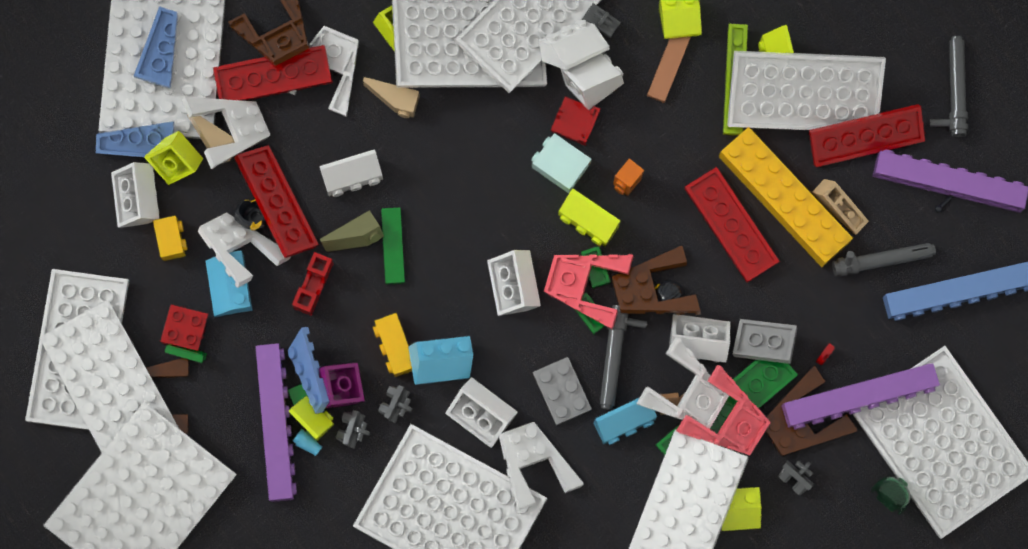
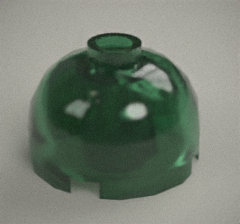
M887 476L880 479L871 488L872 493L876 491L878 494L876 497L878 501L892 512L896 509L898 515H901L910 503L911 496L907 488L908 483L902 478L896 479L895 477Z

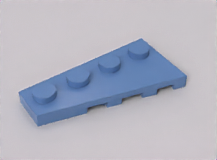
M159 6L135 70V78L171 89L178 13L176 11Z
M175 121L98 133L96 135V153L145 157L165 137L174 133Z
M303 327L287 351L289 358L294 364L295 371L302 382V387L307 393L310 405L315 413H322L329 403V398L323 378H319V363L314 361L312 351L315 349L313 342L309 343L307 337L310 334L309 328Z

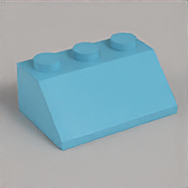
M242 251L229 253L246 268ZM216 257L206 260L214 317L253 311L248 282L237 288L233 277H229L226 273V267L222 261L219 262Z
M470 336L415 342L408 347L415 385L470 378L473 360Z
M638 398L596 418L594 426L603 444L609 443V445L618 442L620 440L619 437L626 434L628 437L637 432L636 429L641 426L645 429L655 424L656 412L637 405Z

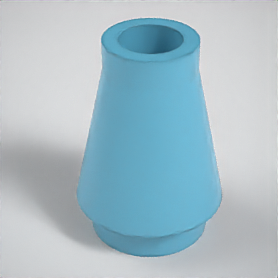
M303 429L293 439V442L296 443L295 446L312 453L314 456L322 448L313 436Z

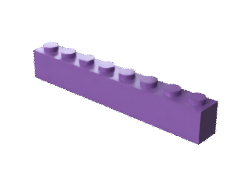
M883 150L878 153L872 176L1016 212H1021L1025 209L1028 195V186H1024L1022 182L1013 181L1011 183L1005 181L1006 179L1002 177H987V174L981 172L974 174L968 172L965 168H950V165L944 163L937 165L931 163L928 159L916 160L911 155L902 154L900 156L890 150Z
M279 343L256 346L269 501L294 500V495L297 494V485L292 480V475H295V464H291L290 456H294L293 444H289V437L292 436L291 425H287V417H290V408L285 403V398H288V387H284L283 379H287L286 367L282 368L285 352L284 348H280Z
M931 363L786 402L782 405L788 428L794 427V430L806 427L805 423L812 422L813 425L824 422L823 418L831 417V420L843 417L842 413L850 412V415L859 413L861 408L868 407L869 410L880 407L879 403L887 402L888 405L898 402V398L901 397L911 399L917 397L916 393L924 392V394L933 393L935 388L940 386L934 364Z

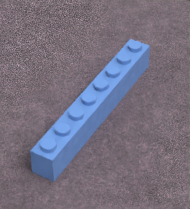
M1028 262L885 294L883 301L888 319L894 318L895 321L905 319L906 315L910 314L916 317L925 314L924 311L931 310L932 313L941 311L945 306L956 308L961 306V303L967 301L969 304L980 302V298L987 297V300L998 298V294L1002 293L1008 296L1017 293L1016 290L1024 289V292L1028 291Z

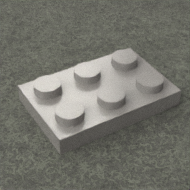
M740 319L733 356L791 364L797 326Z
M568 357L533 372L556 426L592 410Z

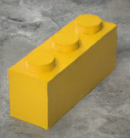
M394 313L375 320L376 326L373 327L376 338H381L382 344L379 346L382 355H387L389 362L386 363L389 374L393 373L395 377L411 372L409 346L397 314Z

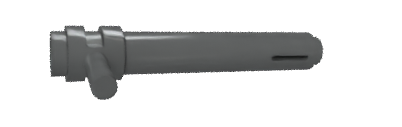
M953 36L949 41L951 112L949 113V119H930V127L949 126L953 137L967 136V131L969 130L966 123L968 112H966L965 43L962 36Z
M925 243L857 257L853 251H848L846 258H837L836 261H832V268L835 276H847L848 273L853 275L858 274L859 271L932 258L933 255H936V249L934 244Z
M619 305L612 306L613 309L618 310L613 329L608 328L609 333L599 403L601 409L612 410L615 406L624 331H626L627 325L646 328L647 325L645 320L628 318L629 313H620Z

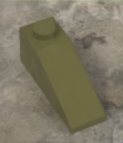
M369 210L324 236L320 241L326 252L368 246L384 237V234Z

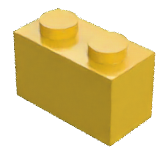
M176 216L153 220L161 259L166 261L186 256L185 250H188L186 239H182L181 232H184L182 221H178Z

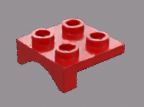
M565 97L556 115L551 132L586 145L600 113V108L593 106V108L588 110L582 103Z
M170 305L160 342L165 345L172 344L199 351L201 340L204 338L203 334L206 331L205 326L209 314Z

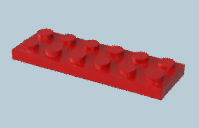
M325 45L311 47L276 66L266 57L213 67L218 97L225 100L245 101L332 83Z
M919 104L809 130L815 167L862 157L883 150L925 142L922 111Z
M267 145L238 154L235 160L284 258L316 248L319 244L270 146Z
M717 167L685 186L684 189L747 283L780 262Z

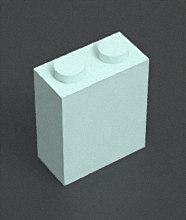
M554 133L552 137L548 136L542 144L544 146L542 151H537L531 159L533 161L532 168L567 193H570L591 164L592 159Z

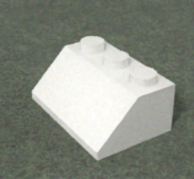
M578 20L575 24L563 27L560 31L548 34L545 38L539 40L542 61L564 70L609 50V45L596 26L586 22V20Z
M375 149L319 166L328 196L338 197L343 195L344 191H357L364 185L369 184V186L379 184L380 180H383Z
M133 162L111 172L118 228L144 225L153 222V220H158L159 209L153 167L149 163Z
M513 250L487 260L498 316L524 312L541 306L530 250Z
M673 314L669 348L675 337H678L682 340L681 342L694 354L697 360L727 361L730 346L729 321Z
M471 377L460 389L445 414L492 448L499 439L500 434L504 433L518 412Z

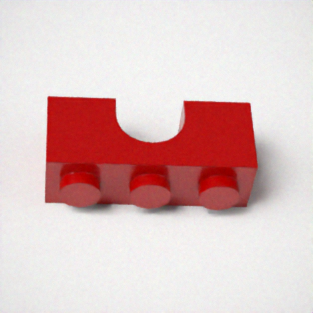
M314 252L307 268L305 281L302 287H299L292 303L293 309L312 316L334 264L331 258Z

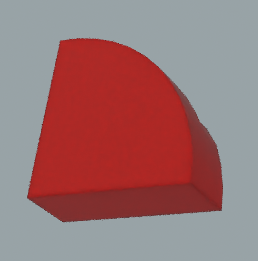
M829 343L816 362L823 365L835 347Z

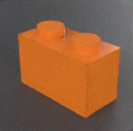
M628 159L615 175L614 189L621 195L626 194L628 196L642 179L644 169L631 159Z

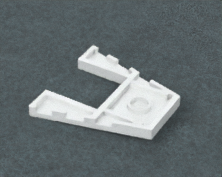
M323 26L309 44V48L325 45L330 70L343 75L328 109L347 117L359 40ZM295 90V91H290V92H287V93H290V94H292V95H295V93H296L297 90Z
M185 97L182 100L189 118L222 111L235 143L208 148L204 151L211 169L270 136L256 101Z
M228 213L201 225L198 230L208 247L215 251L217 260L219 262L222 261L226 267L225 271L228 276L233 277L237 288L251 281L253 275L229 254L234 250L251 242L276 266L291 258V256L284 258L276 243L255 230L252 231L251 229L244 228Z
M675 337L666 354L696 374L678 406L649 387L645 388L636 404L681 420L687 414L710 429L729 395L708 382L710 375L706 371L707 369L697 361L694 354L681 342L682 340Z
M534 422L500 434L499 439L502 452L508 466L507 474L512 483L511 491L517 505L515 507L516 511L536 503L520 471L524 467L548 459L565 493L584 485Z

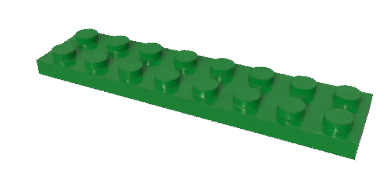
M755 360L733 380L759 409L798 374L788 363ZM730 396L727 398L710 430L716 434L719 432L738 401ZM675 429L656 444L664 456Z

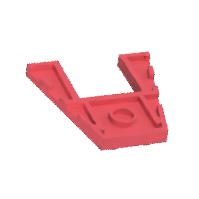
M631 254L609 256L554 255L544 292L606 327L613 329L618 310L582 301L592 266L629 275L634 256Z
M717 365L708 382L738 402L717 434L687 414L676 431L680 434L751 455L771 422L751 402L723 368Z

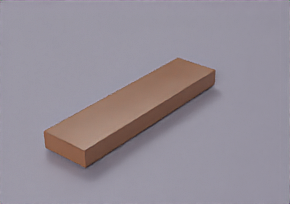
M691 36L670 38L647 94L648 97L665 103Z

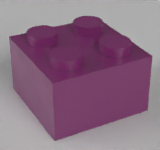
M358 363L319 368V378H323L329 398L326 408L349 406L365 401Z

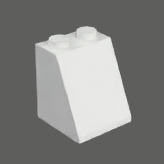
M601 53L567 70L560 68L566 87L588 110L624 84L623 72L618 66L614 67L611 64L612 61L607 54L603 55Z

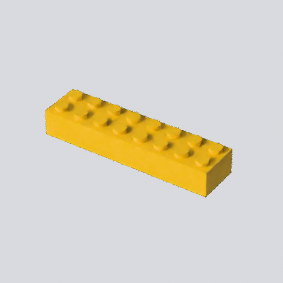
M749 127L720 152L719 158L821 267L851 242L852 236Z

